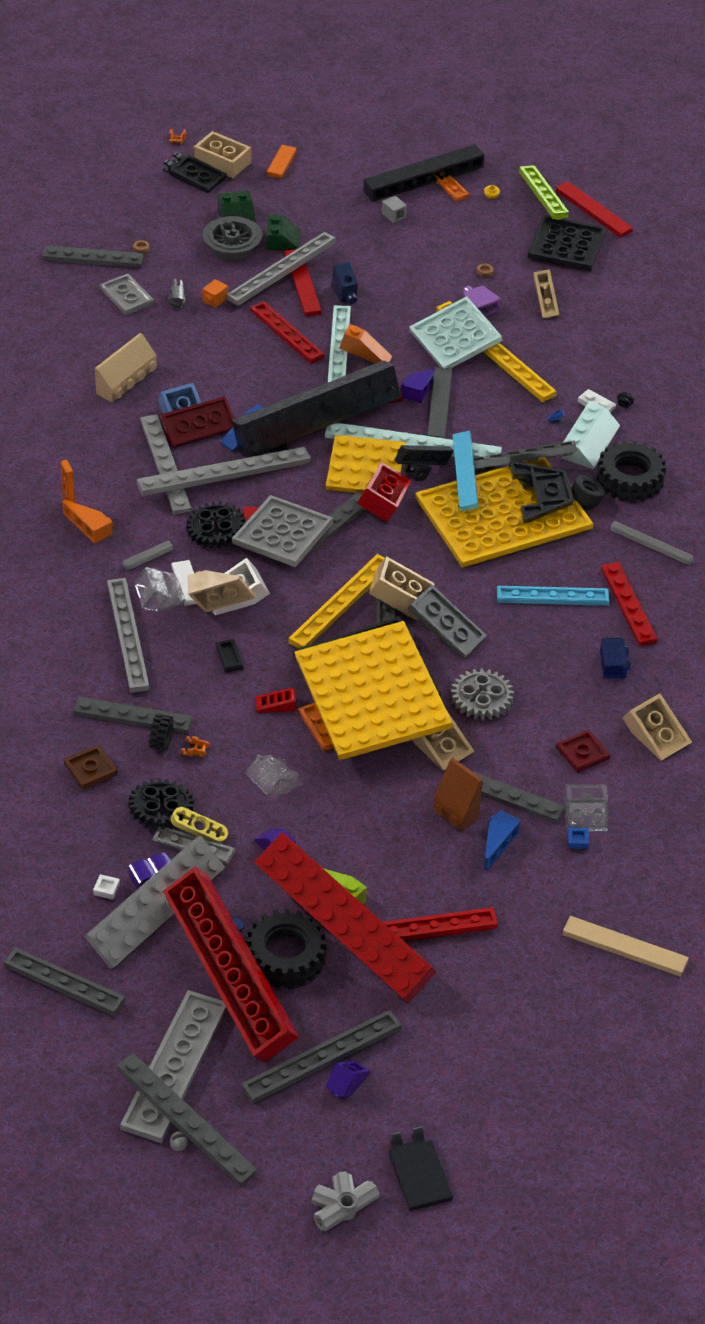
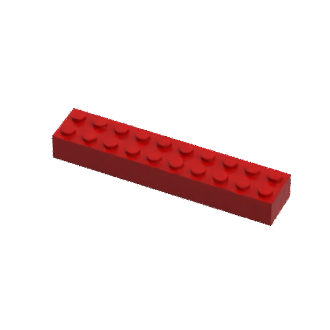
M283 832L255 860L254 863L407 1003L437 973L428 962Z
M196 866L164 889L163 893L251 1053L259 1060L267 1062L298 1039L299 1036L210 878Z

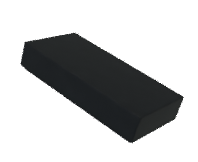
M234 639L215 642V647L225 673L244 669Z

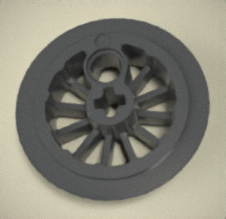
M228 216L215 219L207 224L203 230V239L215 256L226 260H239L250 256L255 251L256 246L262 239V231L255 222L249 219Z

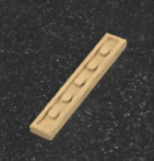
M573 916L569 917L563 930V935L679 977L682 976L688 963L689 957Z

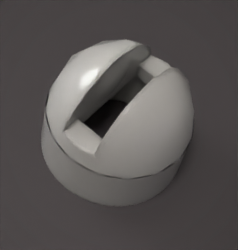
M173 1133L170 1138V1147L175 1151L184 1150L188 1145V1139L184 1133Z

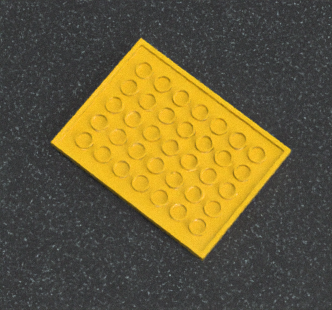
M545 457L538 458L537 461L521 462L553 468ZM509 466L475 475L479 508L461 512L457 481L415 493L416 500L462 568L593 529L594 524L575 499L573 504L524 524L520 507L537 504L532 487H524L517 479H512Z
M404 621L295 651V658L339 761L453 728L449 714Z

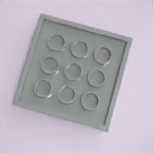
M270 495L232 537V544L296 567L333 524V517Z

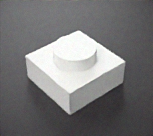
M100 874L93 889V894L113 900L119 888L120 879Z

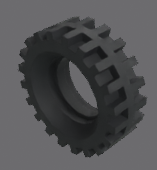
M622 441L620 445L615 442L612 448L607 446L605 452L602 451L600 453L596 479L604 487L605 494L610 492L611 497L614 499L620 497V501L625 502V499H630L631 503H635L636 499L644 502L646 497L652 499L654 494H659L664 486L666 460L662 459V453H656L655 447L648 448L647 443L644 442L642 445L637 444V441H633V443ZM633 464L645 468L648 472L637 476L626 475L620 472L616 466Z
M285 909V913L279 914L278 910H274L272 916H268L266 913L263 914L262 921L255 920L253 922V929H248L246 944L269 984L271 982L275 983L278 989H281V985H288V989H293V984L297 983L302 987L305 986L306 979L312 982L315 980V973L320 974L322 972V965H325L326 962L324 930L321 931V924L319 922L313 924L312 916L302 917V911L298 910L296 914H291L290 909ZM291 935L302 940L306 948L296 957L280 958L268 952L266 946L272 938Z

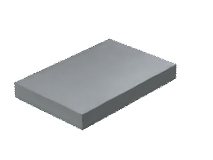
M129 274L100 284L101 291L125 315L154 304V299Z

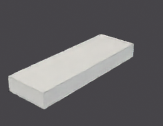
M190 560L171 563L184 606L197 604L188 595V575L194 574Z

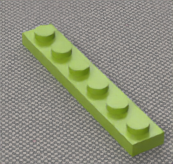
M534 165L520 167V175L551 217L556 220L568 218L569 211Z

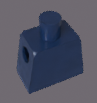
M350 262L336 264L333 266L331 287L340 302L348 301L349 304H354L358 300V282Z

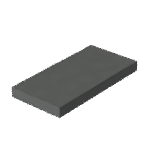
M432 584L408 607L419 620L463 660L487 636Z

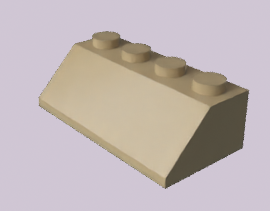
M139 333L95 368L97 395L110 402H114L127 390L132 389L137 382L143 380L146 375L156 369V353L143 334Z

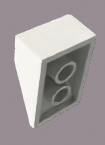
M247 558L225 572V574L239 576L254 592L256 598L213 610V613L218 615L254 605L270 594L258 570Z

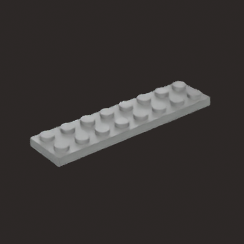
M201 835L189 843L84 936L110 969L121 962L174 914L163 893L164 889L195 866L205 872L210 880L225 868Z
M190 990L187 991L149 1066L182 1099H184L227 1010L222 1000ZM137 1090L120 1124V1130L162 1143L172 1122Z

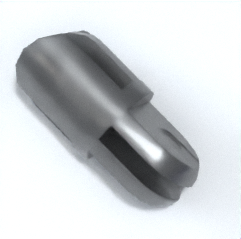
M177 278L173 279L169 289V302L172 310L182 309L185 303L183 281L179 279L177 285Z

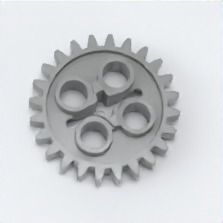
M483 668L480 669V672L473 669L472 674L466 671L465 676L460 674L459 679H455L451 690L452 703L455 704V709L460 708L461 714L467 712L466 717L474 715V720L478 716L481 717L482 721H484L485 717L492 720L493 715L499 718L500 713L505 715L506 710H510L514 697L513 686L509 685V680L504 681V675L498 677V672L491 674L490 669L487 673L484 672Z

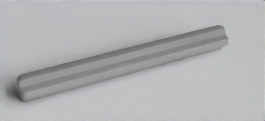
M614 521L611 525V531L684 564L690 565L693 561V555L622 523Z

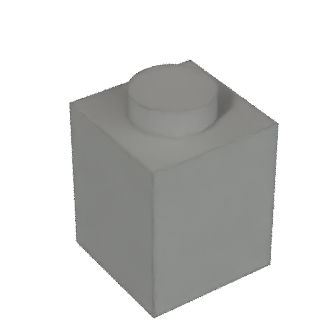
M393 196L382 201V214L392 223L406 218L407 205L399 198Z

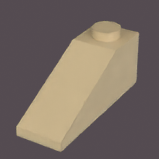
M550 269L533 272L536 294L543 319L559 316Z

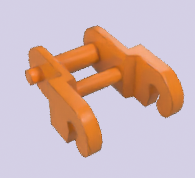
M170 129L169 141H171V144L173 142H180L182 145V142L185 140L186 130L181 133V136H174L173 129Z
M187 736L186 742L195 744V747L192 749L188 748L186 752L185 748H182L181 754L191 757L193 755L205 757V749L209 748L210 744L207 741L199 740L195 736L190 740V737Z

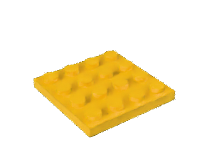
M335 435L326 490L350 493L359 492L362 494L381 462L401 474L402 464H397L394 459L401 445H405V442Z

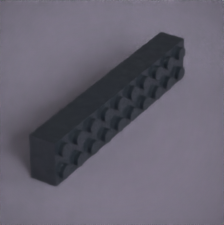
M381 361L231 420L239 452L246 457H252L400 398L395 367L389 362Z

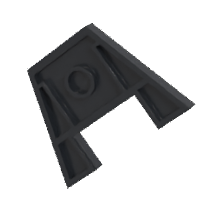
M510 461L509 467L512 479L530 478L537 503L520 507L524 524L573 504L574 499L565 470Z

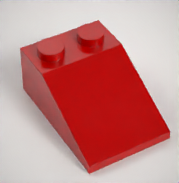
M381 462L357 504L375 514L379 519L388 522L398 508L411 480Z

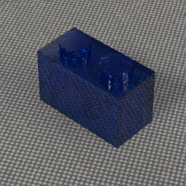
M601 638L600 657L603 678H626L627 671H630L631 662L630 659H627L629 648L625 646L624 638Z

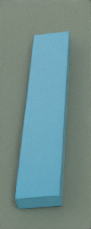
M470 431L453 434L459 507L462 512L479 508L472 438Z
M497 586V603L609 606V591L605 588Z

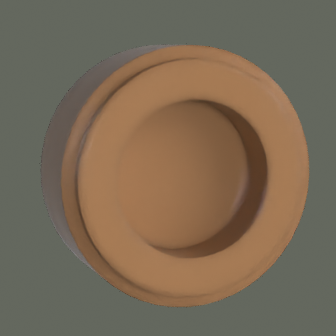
M140 240L133 244V251L136 253L147 254L150 250V245L146 241Z
M480 264L477 267V275L482 278H489L493 275V267L489 264Z

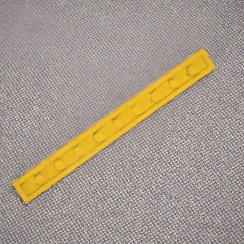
M448 301L440 306H437L436 312L444 309L445 307L453 303L451 301ZM500 343L482 351L542 403L556 396L554 388Z

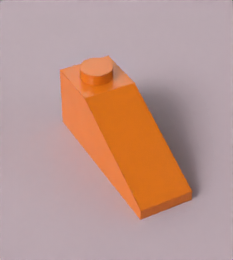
M348 325L339 349L375 364L381 361L390 362L392 355L368 332L358 326Z
M66 499L62 501L63 514L94 544L112 535L113 522L102 512Z

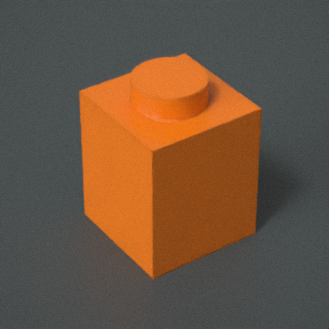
M216 279L202 289V301L216 308L227 300L228 286Z

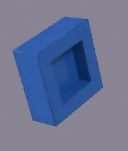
M568 827V848L588 849L589 829Z

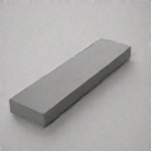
M159 826L152 838V844L180 852L197 836L168 827L162 830L161 826ZM204 839L223 865L228 867L235 853V848Z

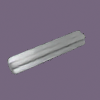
M165 541L124 560L123 566L126 570L133 569L172 551L173 545L170 541Z

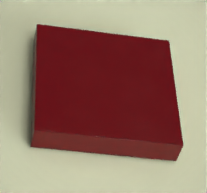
M590 730L556 743V748L576 773L607 761L611 756Z

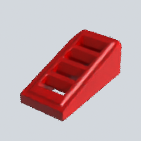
M294 688L255 696L257 713L296 710Z

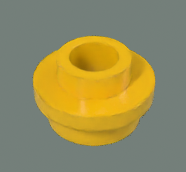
M489 185L484 189V194L489 199H495L500 194V189L495 185Z

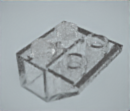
M145 567L134 582L144 609L159 612L183 604L186 601L178 577L173 573Z
M257 754L244 772L268 797L281 799L304 785V782L299 779L300 775L296 771L287 767L288 763L280 757L276 759L268 754L266 756Z
M566 785L564 803L567 831L568 827L588 828L589 831H608L607 786Z

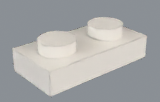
M589 389L578 397V403L584 406L588 402L605 406L610 413L616 409L615 403Z

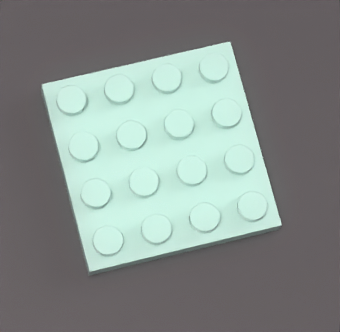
M467 296L409 327L413 336L440 368L443 369L453 368L502 341V336Z

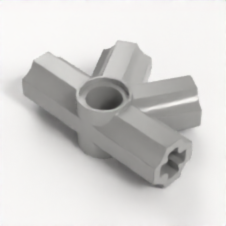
M338 1172V1174L332 1176L334 1190L322 1185L316 1187L311 1204L323 1209L316 1212L313 1219L317 1227L325 1232L344 1220L353 1219L356 1212L379 1198L380 1193L377 1190V1186L372 1181L369 1182L367 1180L354 1189L352 1174Z

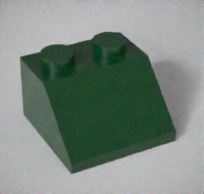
M249 190L218 194L220 218L237 216L256 223L253 200Z
M267 215V250L287 251L298 249L300 229L284 215Z

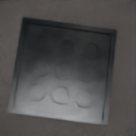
M543 215L529 248L527 258L591 271L606 233V227L567 219L556 220L551 216Z

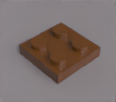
M99 744L63 759L65 767L82 790L118 775V770Z

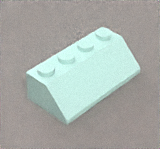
M588 402L564 442L575 440L577 452H573L572 455L568 456L561 454V459L592 469L595 468L600 458V453L602 451L605 452V448L609 445L620 427L619 423L605 406Z

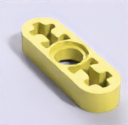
M178 807L171 815V822L175 827L195 836L201 835L203 839L220 844L228 836V830L224 825L187 808ZM179 814L183 815L182 821L178 820ZM192 818L193 820L188 825L189 819ZM194 822H202L204 830L196 829ZM216 831H220L219 838L216 837Z

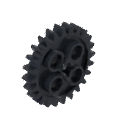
M213 501L210 506L205 503L204 508L198 506L199 510L193 509V514H189V519L186 520L188 537H191L192 542L196 541L197 545L203 543V547L210 545V549H212L214 545L220 548L221 544L227 547L228 542L232 544V537L246 522L244 513H241L240 508L236 509L235 505L229 507V502L222 505V501L216 505ZM213 515H217L218 535L215 534Z
M158 778L157 782L150 779L149 784L143 781L142 786L136 785V790L132 789L128 801V809H130V814H133L134 820L139 819V824L145 822L146 827L153 825L154 829L161 826L162 830L165 829V826L172 829L171 815L176 808L184 807L191 811L194 808V799H192V794L189 793L188 788L183 789V784L177 786L176 781L169 783V779L162 782L160 778ZM159 793H162L163 815L160 814ZM179 814V819H178V820H180V821L183 820V815H182V814Z

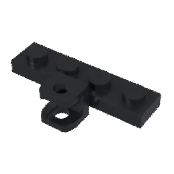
M401 445L394 461L397 464H406L404 471L406 473H414L413 479L415 481H423L428 477L432 469L429 465H447L454 450L450 446Z

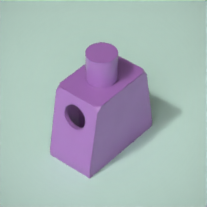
M466 286L463 289V298L467 296L484 316L500 311L501 299L486 287L479 286L472 289L470 286Z

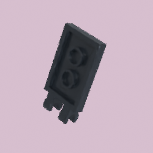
M175 152L173 154V157H175L173 161L167 159L163 162L166 165L163 171L206 193L211 192L227 178V173L189 154L184 156L180 152Z
M422 1127L412 1128L414 1133L412 1134L413 1142L403 1144L400 1131L391 1133L393 1150H389V1157L409 1211L452 1201L453 1195L432 1140L425 1142Z

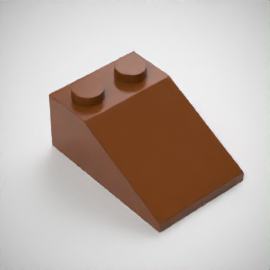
M451 758L435 793L433 810L437 815L447 819L453 827L464 831L479 819L483 779L456 759Z

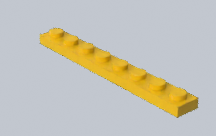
M379 554L372 558L289 637V644L296 648H302L311 645L371 588L375 571L385 558Z

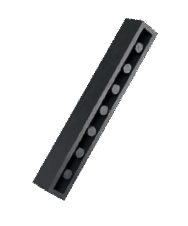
M474 144L364 179V192L372 202L437 182L438 179L434 175L443 180V178H448V176L454 177L483 168L485 154Z

